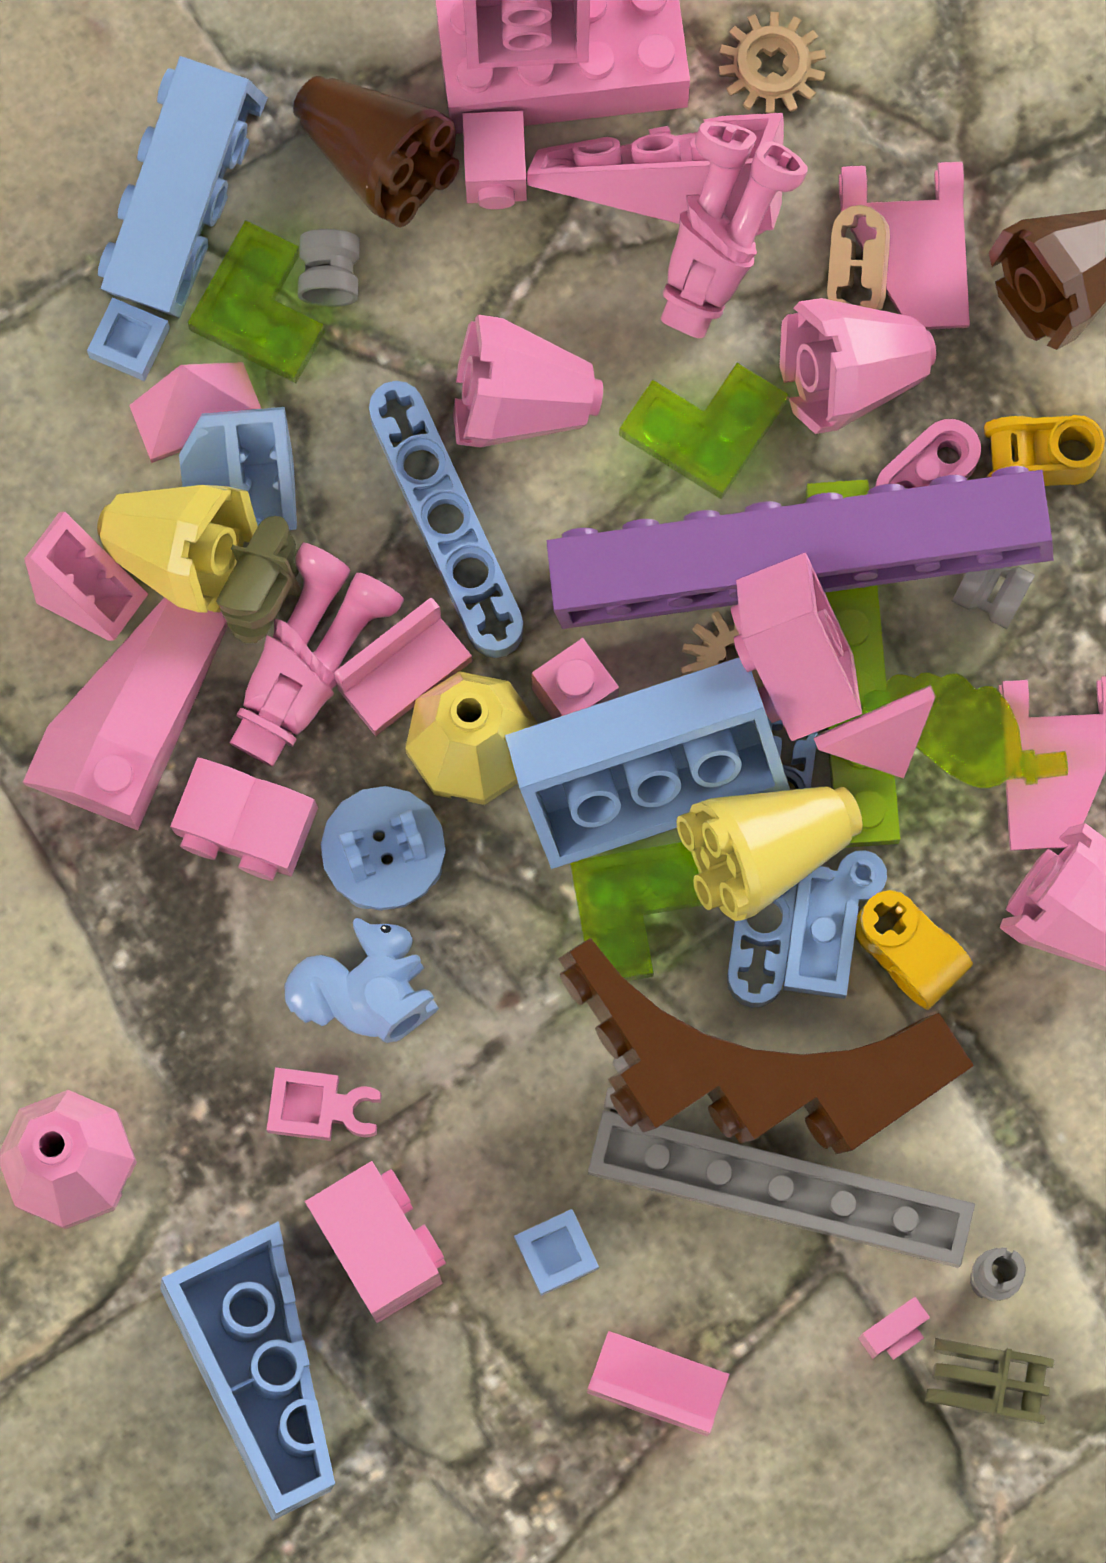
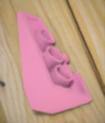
M783 113L730 115L703 119L704 122L712 121L737 125L750 130L757 137L754 147L740 171L724 214L730 221H732L746 189L757 148L765 141H773L783 145ZM668 126L648 129L649 135L638 138L632 144L620 146V142L616 138L603 137L538 149L526 173L528 186L679 224L680 213L688 211L686 195H701L711 162L701 156L696 149L695 137L697 132L675 136L670 133ZM777 191L771 201L756 236L766 230L774 229L782 205V191Z
M164 597L47 726L23 780L24 785L138 830L227 629V621L222 613L207 610V613H199L180 608Z

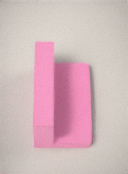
M429 598L337 669L334 676L338 691L372 733L377 736L415 706L416 698L472 662V655L441 619L439 605L433 598Z
M608 1331L587 1393L708 1437L711 1433L714 1418L730 1374Z

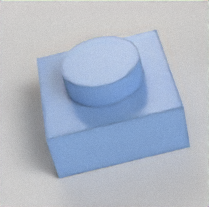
M112 297L87 349L89 358L145 381L170 330L168 320Z
M572 1209L514 1235V1239L541 1296L599 1269L598 1263Z

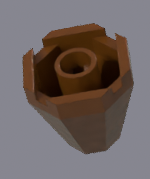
M1106 209L1020 220L1004 229L989 251L991 266L994 267L1002 263L1004 277L995 281L998 297L1025 336L1038 341L1045 336L1050 337L1051 340L1046 346L1058 350L1076 340L1106 305Z

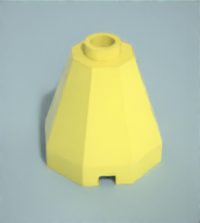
M196 485L117 494L113 501L103 508L98 519L97 532L103 549L116 563L177 607L199 613H207V610L221 612L216 600L237 562L231 550L232 545L243 547L244 542L249 543L258 526L248 491L229 486Z
M458 671L416 698L405 747L406 754L434 795L446 798L454 796L467 799V802L485 805L518 784L505 735L537 725L538 723L509 681Z

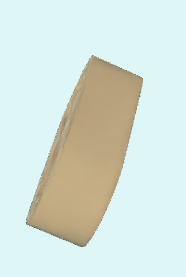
M863 205L850 206L843 210L834 221L831 234L827 296L828 300L851 304L841 299L842 289L852 288L855 268H861L862 286L872 290L871 301H861L859 306L881 310L886 297L890 230L885 218L871 207ZM860 217H866L867 226L877 230V235L875 239L865 241L863 260H855L856 243L846 238L845 233L847 228L857 227Z

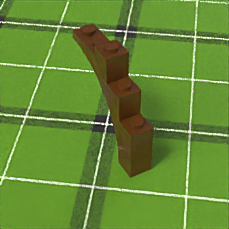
M591 938L558 958L565 969L560 973V978L565 988L579 1005L588 1003L601 1023L595 1027L600 1041L615 1059L623 1056L628 1066L608 1079L615 1090L610 1095V1099L621 1118L630 1127L638 1124L642 1132L658 1128L707 1094L713 1102L708 1106V1111L714 1123L726 1137L731 1138L735 1135L739 1143L755 1140L804 1106L809 1113L805 1117V1123L812 1136L823 1148L828 1149L832 1147L835 1154L853 1151L974 1066L939 1013L921 1018L881 1041L851 1050L811 1054L757 1050L704 1034L661 1010L620 975Z

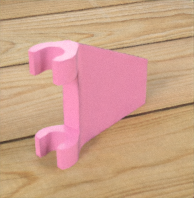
M943 162L937 164L938 170L934 172L936 200L867 203L866 166L841 167V174H839L841 212L850 206L863 205L871 207L880 213L889 225L890 246L886 293L900 315L915 318L926 330L969 328L963 208V163ZM860 217L857 227L850 228L862 251L864 250L865 241L875 239L877 235V230L867 226L866 217Z
M1102 676L1101 680L1096 681L1099 714L1029 717L1028 680L1002 681V685L998 686V702L1003 733L1010 851L1066 848L1068 845L1060 840L1059 837L1069 827L1084 823L1106 772V676Z

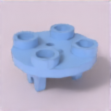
M388 786L363 789L342 801L327 820L321 841L324 870L336 890L358 908L379 911L406 907L424 896L440 879L446 853L442 826L430 806L409 791ZM377 832H382L385 835V838L380 842L373 839L374 834ZM385 855H390L393 857V862L385 865L381 861Z

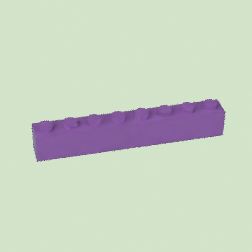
M1010 466L998 469L992 473V477L967 480L966 477L961 475H947L932 480L929 484L930 486L905 489L904 486L899 484H884L871 488L867 495L843 498L838 493H821L809 497L806 503L781 506L777 502H758L747 506L745 512L720 515L717 511L702 510L687 514L683 518L684 521L659 524L658 521L653 519H638L625 523L621 530L599 533L593 528L571 529L564 532L562 538L546 540L554 612L562 629L738 605L737 579L805 552L824 592L1054 561L1042 470L1029 471L1028 468L1022 466Z

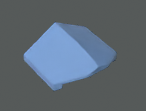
M285 407L202 413L179 453L182 487L217 485L248 491L257 526L267 517L280 516L287 522L289 530H296L294 461Z

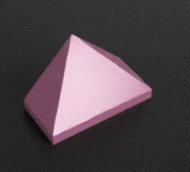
M243 362L180 365L129 405L151 463L180 453L202 413L261 409Z
M59 512L24 558L36 604L108 641H113L117 638L148 596V593L66 512Z
M931 685L818 734L813 739L820 751L904 779L936 697Z

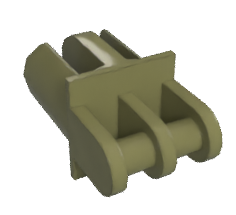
M270 516L262 520L246 548L236 545L231 547L237 562L216 602L233 635L244 643H257L269 632L287 596L300 597L302 592L296 580L299 573L295 559L298 551L292 535L289 534L287 522L280 516Z
M935 1338L934 1352L994 1364L993 1372L957 1365L936 1363L933 1367L932 1378L988 1389L989 1396L984 1398L930 1388L927 1389L925 1402L988 1413L991 1417L998 1416L1036 1424L1045 1423V1415L1039 1413L1042 1396H1049L1050 1387L1044 1386L1046 1369L1053 1368L1054 1359L1016 1352L1008 1348L1003 1351ZM1010 1362L1027 1365L1025 1382L1007 1379ZM1006 1389L1023 1392L1020 1410L1003 1407Z

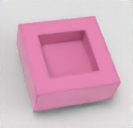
M914 1297L866 1330L858 1339L872 1359L886 1350L892 1360H894L924 1339L918 1327L930 1317L918 1299Z

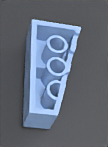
M182 56L179 57L175 70L171 68L166 70L158 90L157 102L162 104L163 107L156 127H147L139 145L137 159L143 162L136 186L129 184L126 187L119 204L118 219L124 220L116 243L109 242L100 259L98 276L104 278L100 289L111 295L180 318L208 249V238L200 236L204 224L211 227L215 225L228 199V182L223 179L226 169H233L236 164H242L250 144L249 139L246 138L248 126L245 122L248 114L251 113L260 117L268 99L249 79Z
M279 1221L162 1277L160 1288L272 1521L331 1492L335 1485L318 1402L315 1397L310 1374L309 1359L297 1314L293 1285L285 1258Z

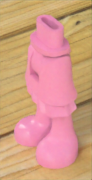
M706 121L701 123L695 137L698 153L711 163L701 195H686L688 211L680 213L679 232L669 263L667 284L663 290V296L667 299V303L661 315V321L695 338H704L711 320L722 316L725 304L731 299L742 278L753 266L754 256L757 254L754 239L777 191L790 192L795 190L803 183L808 169L803 160L790 149L773 141L763 142L756 150L746 189L734 217L730 221L724 214L740 171L747 161L757 137L748 129L723 122Z
M304 542L301 544L295 557L296 567L304 580L302 592L288 622L275 619L273 638L266 635L264 650L245 693L243 706L249 710L239 709L236 716L242 721L229 742L237 749L271 767L274 766L285 744L294 746L296 738L293 734L298 735L314 719L325 702L334 695L332 689L337 685L334 673L367 623L374 618L392 616L400 609L404 602V598L391 587L371 576L356 573L334 621L316 651L311 652L307 645L329 604L346 582L350 569L345 563L330 553Z

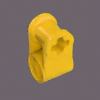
M1080 415L1041 418L1009 416L993 419L984 425V435L986 438L991 439L993 471L987 477H992V473L1001 468L1022 466L1028 468L1029 471L1042 470L1044 486L1085 483L1094 476L1099 467L1105 443L1103 431L1094 420ZM1068 440H1077L1087 446L1091 455L1080 461L1070 460L1060 452L1059 445ZM1011 445L1014 446L1015 462L1012 460Z
M888 890L877 893L867 901L857 915L855 936L861 947L890 974L897 986L912 1001L926 1010H929L973 966L971 958L959 943L944 930L937 927L910 898L901 892ZM888 912H891L898 921L894 924L893 930L890 929L882 935L877 932L874 925L879 920L878 916L883 917Z

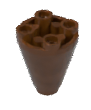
M315 76L309 79L296 95L293 113L295 117L300 119L303 130L368 209L396 227L401 228L409 224L416 215L418 208L422 206L436 189H446L455 179L460 165L459 160L453 157L456 129L452 119L432 108L335 78L325 79L322 76Z

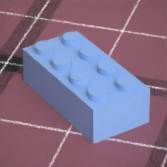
M739 657L505 735L520 791L551 869L677 828V817L688 813L693 804L703 800L790 790L752 671L747 672Z

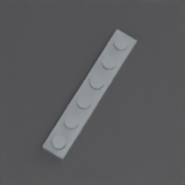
M605 1110L602 1113L588 1169V1175L959 1268L962 1263L975 1203L665 1125L642 1132L638 1124L630 1127L619 1114Z

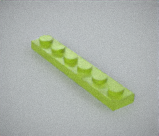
M868 479L807 483L806 500L811 496L821 493H838L843 498L867 495L869 491ZM878 585L825 592L853 652L862 710L861 715L888 704ZM858 715V716L853 717V718H851V719L845 720V721L840 722V723H838V724H835V725H833V726L827 727V728H826V731H827V730H830V729H832V728H834V727H836V726H839V725H841V724H843V723H845V722H848V721H850V720H852V719H854V718H857V717H859V716H861V715ZM828 753L831 788L833 790L839 787L848 789L855 798L862 816L863 827L861 833L852 836L849 845L845 848L899 844L901 838L895 775Z

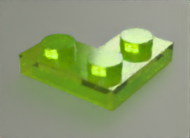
M245 220L188 320L189 330L297 383L325 333L324 324L275 301L300 256L299 246Z
M736 363L705 411L652 379L619 428V436L722 500L787 403L789 394L741 364Z
M682 842L591 857L570 863L583 942L591 938L625 980L632 981L653 977L654 971L644 915L702 906L694 888L693 879L695 875L699 874V870L693 859L692 852Z

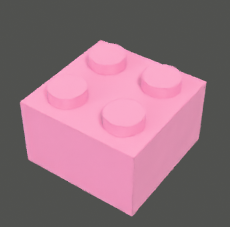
M806 552L737 579L738 605L731 607L732 617L739 632V635L734 637V644L745 670L750 672L757 669L764 684V686L758 688L771 723L781 720L790 740L794 741L861 715L862 710L853 652Z
M373 1161L305 1201L376 1323H379L442 1284L437 1269L446 1264L443 1259L444 1256L425 1224L413 1230L404 1214L411 1211L413 1207L392 1169L380 1175Z

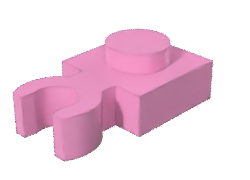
M275 1067L266 1130L270 1134L331 1141L333 1123L344 1124L347 1130L356 1136L372 1137L377 1134L376 1124L357 1121L354 1117V1110L359 1103L364 1101L381 1103V1092L372 1087L362 1086L351 1090L347 1095L337 1094L339 1085L338 1075Z

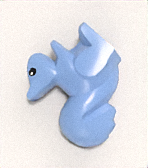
M356 918L353 920V927L367 955L363 962L349 971L335 958L325 955L309 956L298 963L288 975L284 985L285 1001L290 1011L294 1012L305 1023L313 1021L320 1026H324L336 1018L349 1031L356 1034L379 1037L385 1043L397 1042L436 1013L439 1008L433 1000L434 996L430 990L422 989L414 992L409 984L424 969L418 955L405 957L412 946L413 939L411 933L406 928L398 925L369 924L360 918Z

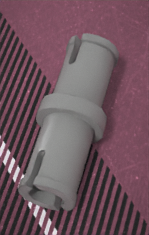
M1003 1247L985 1251L976 1259L972 1267L970 1278L972 1290L977 1296L981 1298L984 1296L990 1301H1001L1010 1298L1019 1291L1026 1272L1024 1259L1015 1250L1011 1253L1007 1248ZM994 1265L998 1266L997 1270L1003 1276L1002 1284H998V1279L993 1275L992 1266Z

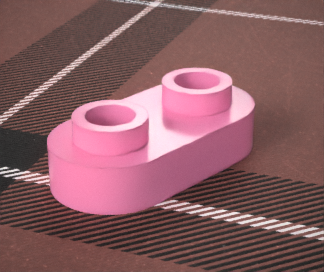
M944 419L935 422L880 472L875 487L884 484H899L908 489L930 486L929 484L932 480L947 475H961L968 479L975 471L981 455V443L977 433L972 427L960 420ZM944 447L952 448L958 453L959 460L952 464L944 463L939 459L937 451Z

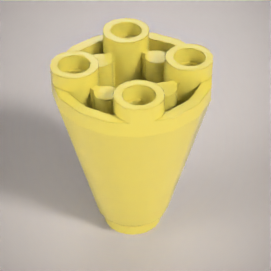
M828 786L710 798L693 804L688 813L678 816L676 820L679 837L684 846L692 852L699 872L693 879L698 899L705 909L711 910L719 907L726 916L734 921L745 920L758 914L849 845L852 836L860 834L863 827L859 806L850 791L845 787L833 790Z

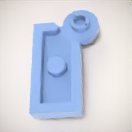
M866 850L854 851L840 862L838 871L820 866L797 884L783 990L840 999L846 998L859 908L858 903L859 901H868L872 896L881 892L887 880V869L882 859L875 853Z

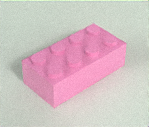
M435 0L448 117L454 122L456 134L463 133V113L523 111L524 126L688 108L690 76L679 0H590L589 62L467 69L463 0Z
M463 0L467 69L589 62L590 0Z

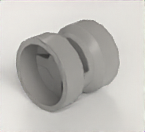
M317 229L303 233L300 236L299 254L300 258L305 262V271L298 277V298L312 305L327 307L346 306L355 303L358 300L359 282L358 278L353 274V264L360 259V238L353 233L337 229Z
M1019 566L1012 569L1004 567L968 572L961 581L952 602L968 610L977 607L988 613L991 622L1007 629L1035 574ZM1002 576L1005 580L993 603L987 600L999 577Z

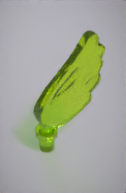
M926 672L920 673L915 678L904 674H895L887 681L885 690L870 691L863 697L862 707L868 713L931 685L936 697L916 749L947 775L967 786L977 789H990L1013 779H1023L1026 786L1038 784V779L1068 776V761L1065 751L1035 754L1034 749L1022 750L1020 730L1015 715L1007 700L997 688L985 685L976 689L966 678L958 673H949L939 677Z

